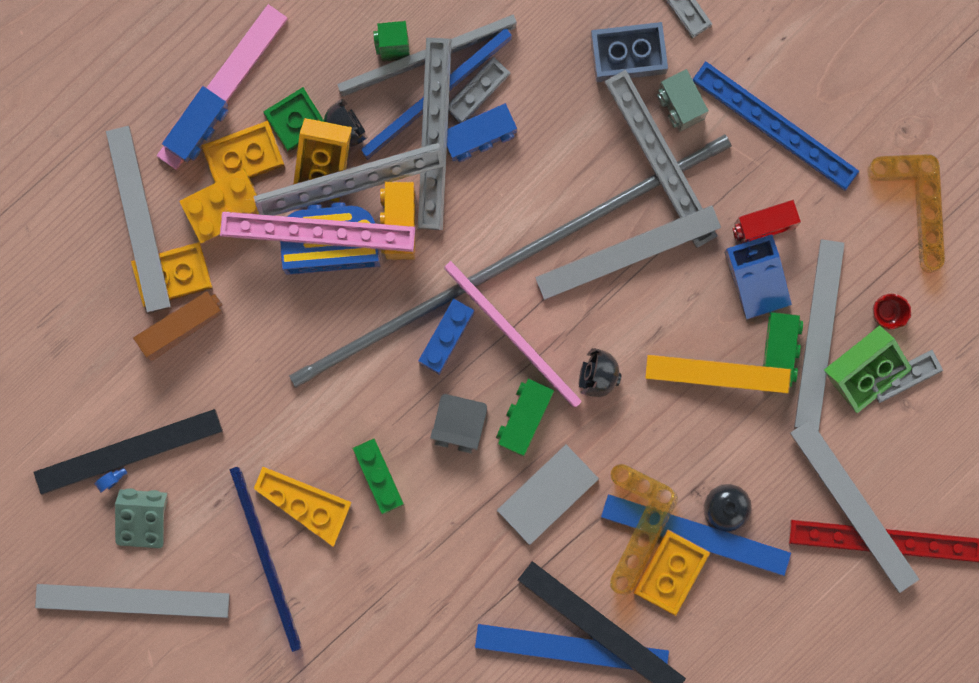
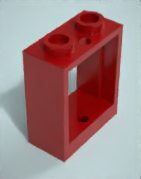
M793 199L738 217L732 231L735 240H740L742 244L771 234L774 236L796 229L801 220Z

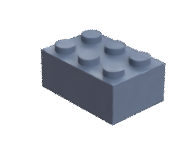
M662 22L591 30L590 38L596 82H604L624 70L627 71L630 78L667 73L668 63Z

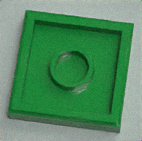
M304 87L263 111L288 152L298 147L299 134L305 118L324 122Z

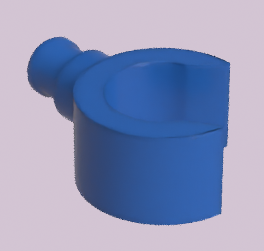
M124 467L119 471H111L98 479L94 484L102 493L107 488L109 490L119 482L118 480L127 474V471Z

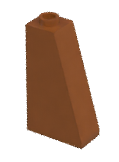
M206 291L142 331L133 339L145 357L153 362L221 315L223 312L220 307L223 304L216 294L211 296Z

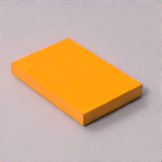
M268 121L201 145L215 183L244 168L249 178H253L285 166Z
M200 242L159 253L170 300L213 288ZM133 260L131 264L143 307H146L136 262Z
M667 530L633 593L676 616L710 552Z

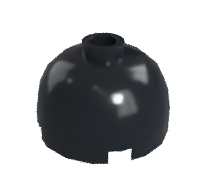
M341 99L327 110L324 122L352 127L349 147H353L368 137L363 134L365 130L352 109L347 111L344 107L347 105V102Z
M592 348L587 356H591L588 363L583 361L578 385L580 388H583L580 391L581 394L602 397L613 391L615 386H619L622 374L619 372L617 360L610 353Z
M722 484L712 489L703 505L704 515L709 524L725 532L736 531L743 527L749 520L752 512L751 500L747 492L733 484Z

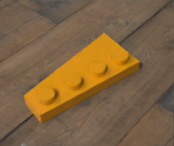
M262 467L254 486L257 492L331 546H335L352 502L265 467Z

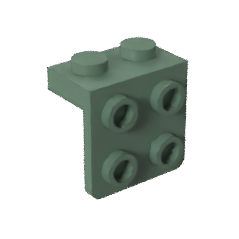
M131 488L120 489L115 503L116 544L119 546L147 548L163 547L164 511L168 501V493L157 490L136 491Z

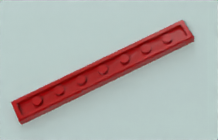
M790 520L788 544L870 552L853 526ZM885 529L903 555L979 563V538Z

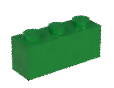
M406 21L377 23L378 31H373L376 55H381L382 61L400 60L410 56Z
M769 312L763 366L791 369L790 387H792V382L797 381L798 368H794L795 358L799 359L801 345L797 344L798 335H802L803 321L800 320V315Z
M528 379L526 383L521 382L516 392V395L520 396L517 404L511 403L506 417L510 419L506 427L501 425L497 433L498 445L524 457L554 390L531 379Z
M375 438L353 447L352 449L381 513L384 515L404 506L405 504Z

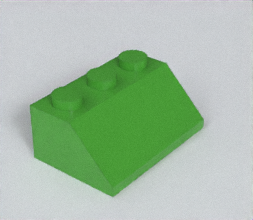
M878 326L825 368L824 371L837 391L851 408L858 413L875 400L877 394H882L892 386L891 383L897 378L901 379L910 372L912 367L895 338L881 326ZM901 365L906 367L902 371L876 383L879 391H873L872 387L875 383V378L879 376L886 377L893 369Z

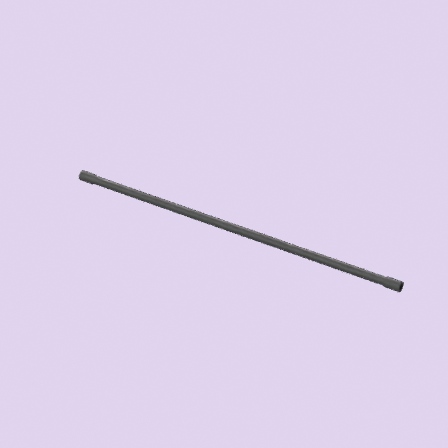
M724 134L677 163L682 172L709 157L716 156L732 147ZM656 174L467 279L477 287L661 185ZM458 284L448 288L317 362L289 375L295 388L299 387L321 372L466 292Z

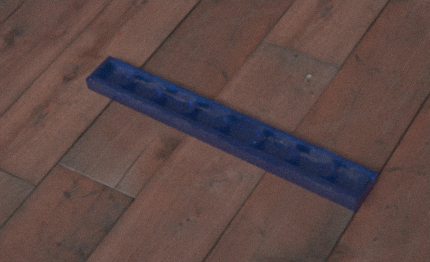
M240 467L231 468L229 470L292 652L302 649V644L244 475Z

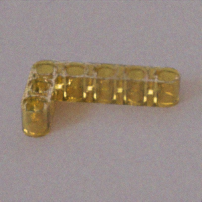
M929 154L876 157L867 168L868 176L874 181L915 180L919 263L923 271L927 273L936 272L945 262L940 164L938 159ZM903 162L907 164L909 168L908 173L900 172L898 170V163ZM922 162H929L932 165V172H925L921 166ZM874 164H882L885 167V173H876ZM924 185H929L933 188L934 193L932 196H927L923 192ZM926 208L934 211V219L931 220L925 217L924 210ZM926 232L935 234V243H929L926 240ZM929 255L936 257L938 261L936 267H931L927 263Z
M619 464L611 470V480L619 487L649 501L610 579V587L615 593L628 595L634 590L677 504L678 495L669 486L627 465ZM627 470L628 479L624 482H619L617 477L619 472ZM642 481H649V490L641 493L639 491V484ZM664 491L671 493V499L667 503H661L660 495ZM653 513L660 514V521L656 525H651L649 522V518ZM643 534H648L650 539L648 545L641 547L638 542L639 537ZM631 556H637L639 559L637 567L629 568L628 559ZM625 577L628 580V585L626 589L619 590L617 581Z

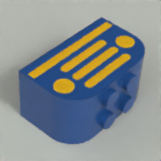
M333 203L330 208H322L321 205H309L307 210H298L287 216L375 224L373 217L368 211L358 206H346L345 203ZM280 241L282 269L286 275L381 267L379 249Z

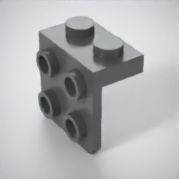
M443 394L440 398L434 428L430 437L431 440L435 441L434 445L448 448L449 444L458 446V451L472 453V450L477 451L487 405L482 402Z

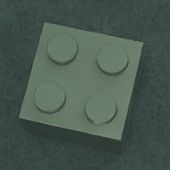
M687 69L661 82L657 98L662 107H667L670 113L668 119L673 128L677 127L679 132L705 120L709 110Z

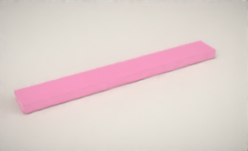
M268 4L207 86V89L227 102L288 18ZM164 146L157 154L158 158L176 171L183 163L182 159L164 148Z
M222 212L220 236L413 252L415 227Z
M450 261L444 267V270L572 407H577L582 401Z

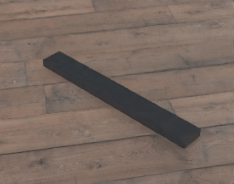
M213 409L34 471L33 473L40 494L43 495L223 432L217 411Z
M533 561L518 578L517 581L650 683H683L686 680L683 675Z

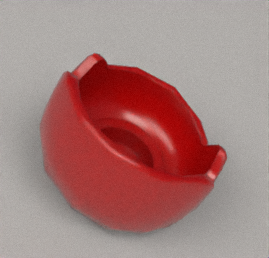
M888 293L875 301L873 317L878 325L886 329L892 330L904 327L911 318V306L907 299L901 295Z

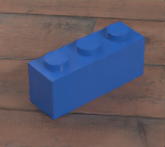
M202 86L163 141L162 145L164 148L187 164L190 160L194 161L201 152L200 145L204 140L208 141L215 131L213 127L217 121L221 122L226 117L229 111L227 109V102Z
M506 103L447 129V150L452 161L457 159L459 162L471 158V153L480 150L481 153L493 148V143L500 140L504 143L515 137L514 134L517 133V127Z
M453 298L418 360L419 364L440 375L474 315L472 308Z

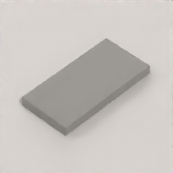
M566 444L497 511L530 545L599 478Z

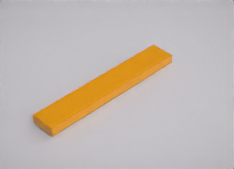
M647 355L645 378L789 393L791 369Z

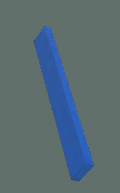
M507 29L502 30L450 74L449 92L512 39V35ZM424 97L362 148V154L367 160L423 114Z
M704 62L692 79L698 87L842 190L846 191L859 173L858 169L708 62Z
M610 494L607 495L601 514L602 518L664 537L666 531L670 530L711 553L785 576L791 552Z
M478 624L475 648L633 670L595 640ZM646 647L668 664L669 650Z

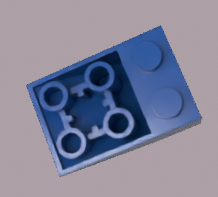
M772 234L725 250L724 253L746 320L792 305L781 259Z

